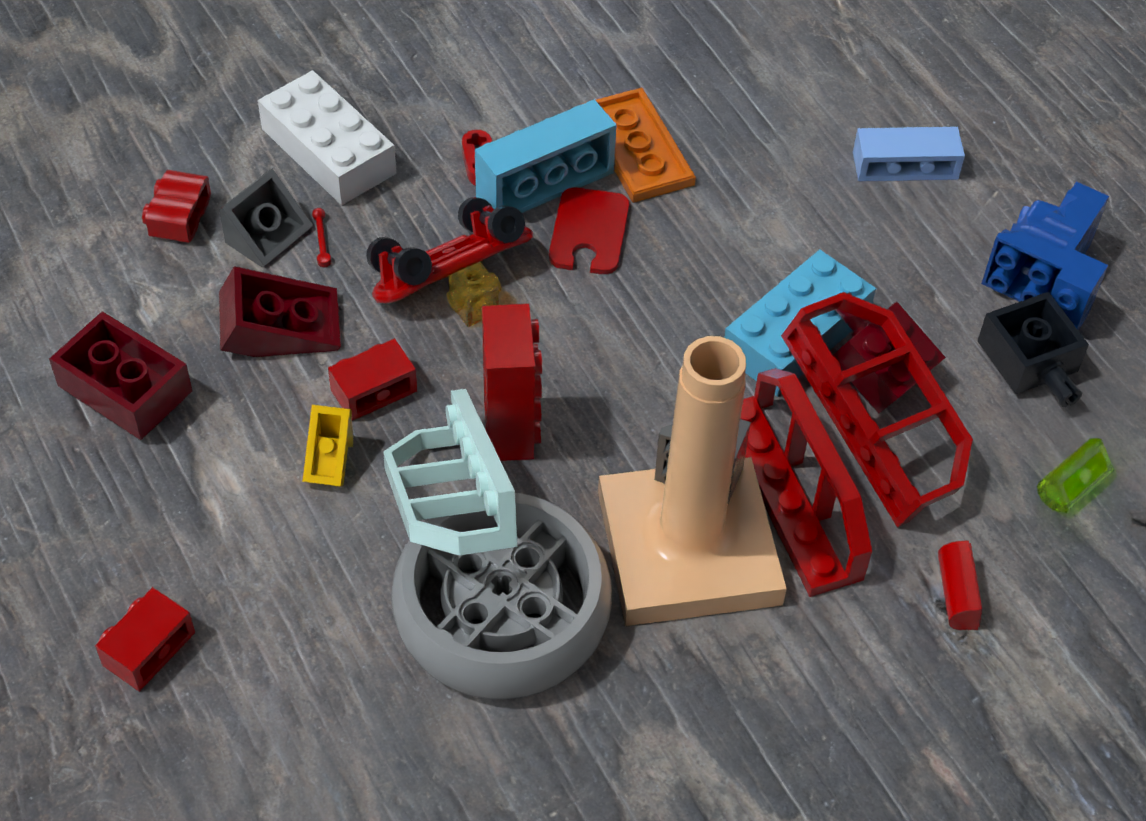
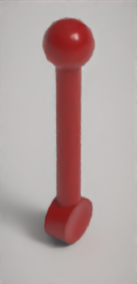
M315 208L312 212V217L316 220L320 254L317 256V263L320 267L325 268L331 264V256L326 250L323 225L326 213L322 208Z

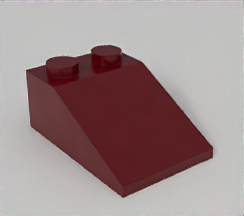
M233 267L219 291L220 351L251 357L338 351L340 349L337 288L241 267Z

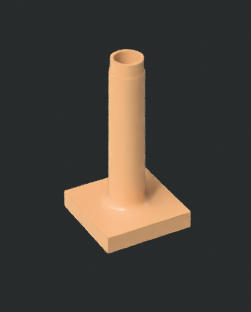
M721 336L699 338L691 343L684 353L683 365L679 372L665 484L654 480L655 469L599 476L598 496L625 626L782 606L784 603L787 588L751 457L744 460L743 470L728 504L746 384V356L741 347L732 340Z

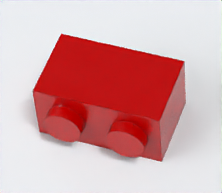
M395 338L383 344L374 345L367 351L351 358L342 359L335 365L328 367L331 392L342 408L351 409L352 421L417 392L416 368Z
M152 587L143 597L133 601L127 614L115 626L107 628L102 633L95 647L102 666L140 692L195 634V629L189 611Z

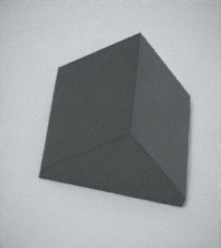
M273 168L265 172L219 209L225 243L260 267L268 264L313 226Z

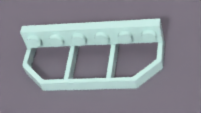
M452 390V405H446L448 426L415 430L383 451L385 471L409 540L413 543L459 556L518 547L515 490L467 390ZM460 445L462 459L398 467L421 450ZM475 478L477 490L416 499H409L405 490L407 487ZM486 511L487 516H494L498 527L458 532L418 520Z

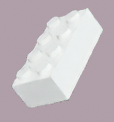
M313 70L258 100L262 130L341 206L396 174L394 144Z

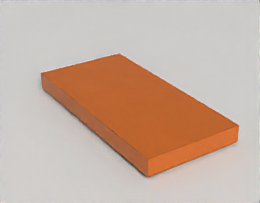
M642 87L596 100L617 125L614 171L632 203L695 186L696 177Z

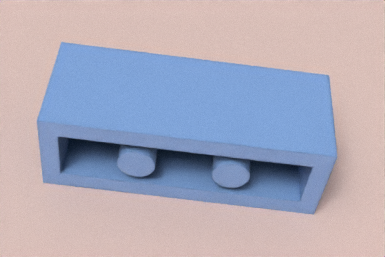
M958 127L857 128L853 148L858 181L958 180L965 157Z

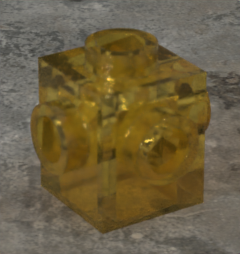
M481 262L449 275L448 302L467 327L482 321V306L499 305V293L501 292L499 279L493 272L489 273Z

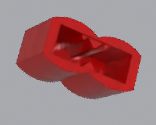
M167 170L162 179L156 181L154 197L150 204L147 203L143 209L142 221L147 226L148 235L190 243L196 234L200 218L205 213L211 197L208 176Z

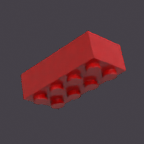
M529 304L482 306L486 432L500 461L534 459V444H541L540 421H542L540 400L542 398L541 375H538L542 374L541 350H538V344H533L539 343L538 319H531Z

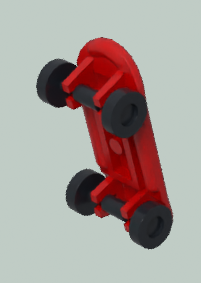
M470 197L463 201L458 210L460 225L465 230L473 232L469 236L461 235L428 251L415 247L402 249L396 240L388 237H379L371 242L366 253L367 262L372 269L381 274V280L374 287L372 296L377 303L381 304L399 301L433 282L442 280L488 257L527 243L533 238V231L525 226L524 216L518 209L506 205L493 209L487 200L479 197Z

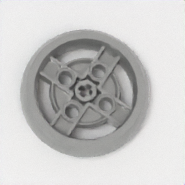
M515 493L518 547L459 556L413 543L409 540L397 562L391 591V605L399 635L411 656L425 671L436 680L458 692L485 699L502 700L528 697L551 689L573 675L591 657L599 645L608 624L612 608V586L608 566L600 547L585 526L574 516L551 502L531 495ZM486 511L431 518L425 521V523L458 532L498 527L494 516H487ZM563 563L576 576L583 590V604L578 614L562 604L563 587L557 569ZM522 565H532V566H534V567H531V568H523V567H521V566H522ZM468 570H475V571H477L476 573H472V574L464 573L465 571H468ZM430 575L442 582L441 603L446 618L437 627L425 615L420 603L421 591ZM533 613L541 615V617L530 618L527 617V615ZM474 619H479L483 621L479 624L469 623V621Z

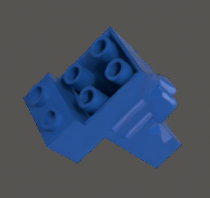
M1076 181L1072 189L1066 193L1060 207L1041 200L1033 202L1031 207L1023 206L1017 223H1013L1011 231L1004 229L996 236L981 284L1018 302L1049 292L1079 330L1091 311L1108 267L1107 264L1087 256L1085 253L1092 244L1109 196Z

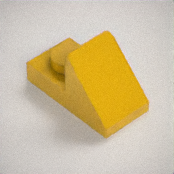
M312 404L302 482L333 486L344 485L348 447H353L351 409Z

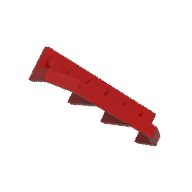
M845 292L801 308L781 337L897 528L909 523L926 506L953 495L962 488L965 482L973 438L894 313ZM835 309L842 310L880 325L896 350L842 371L839 361L831 354L822 339L820 330L812 323L811 319ZM903 361L930 403L931 408L879 429L877 423L871 419L861 403L858 392L852 388L849 382ZM939 418L957 446L950 482L920 496L916 487L911 484L901 468L898 457L891 452L885 440Z
M777 368L758 373L755 394L743 399L740 417L742 420L751 422L745 458H752L765 509L809 597L864 581L872 554V546L862 497L796 374ZM776 386L779 387L792 412L785 452L782 451L761 410L773 405ZM807 442L821 467L813 507H811L791 468L803 463ZM836 497L841 506L850 550L845 571L819 522L831 518Z

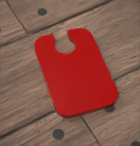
M578 187L566 189L561 195L549 249L551 265L560 269L573 270V252L580 248H588L596 254V257L591 262L590 273H613L619 264L629 211L628 198L623 194Z

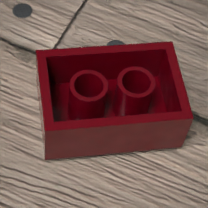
M103 311L49 358L58 387L140 440L193 392L186 363Z

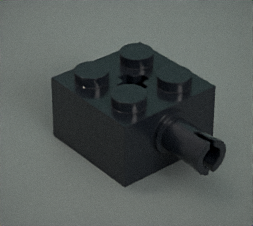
M1049 292L986 313L977 341L1015 394L1047 384L1062 407L1068 406L1066 400L1071 406L1081 398L1082 392L1068 375L1079 371L1089 344Z

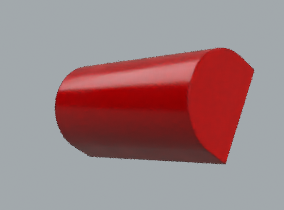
M969 540L945 544L938 550V560L949 625L956 630H978L981 623L982 604L971 543H969Z

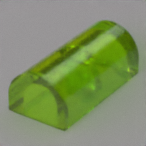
M1088 439L1038 482V494L1049 508L1057 512L1067 513L1114 471L1102 439Z

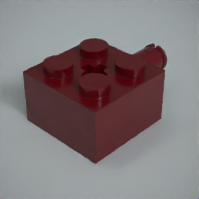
M897 301L887 309L894 313L930 371L946 358ZM835 309L853 330L851 334L853 338L833 354L839 361L842 371L896 350L880 325ZM903 361L851 381L878 414L916 384L915 379Z

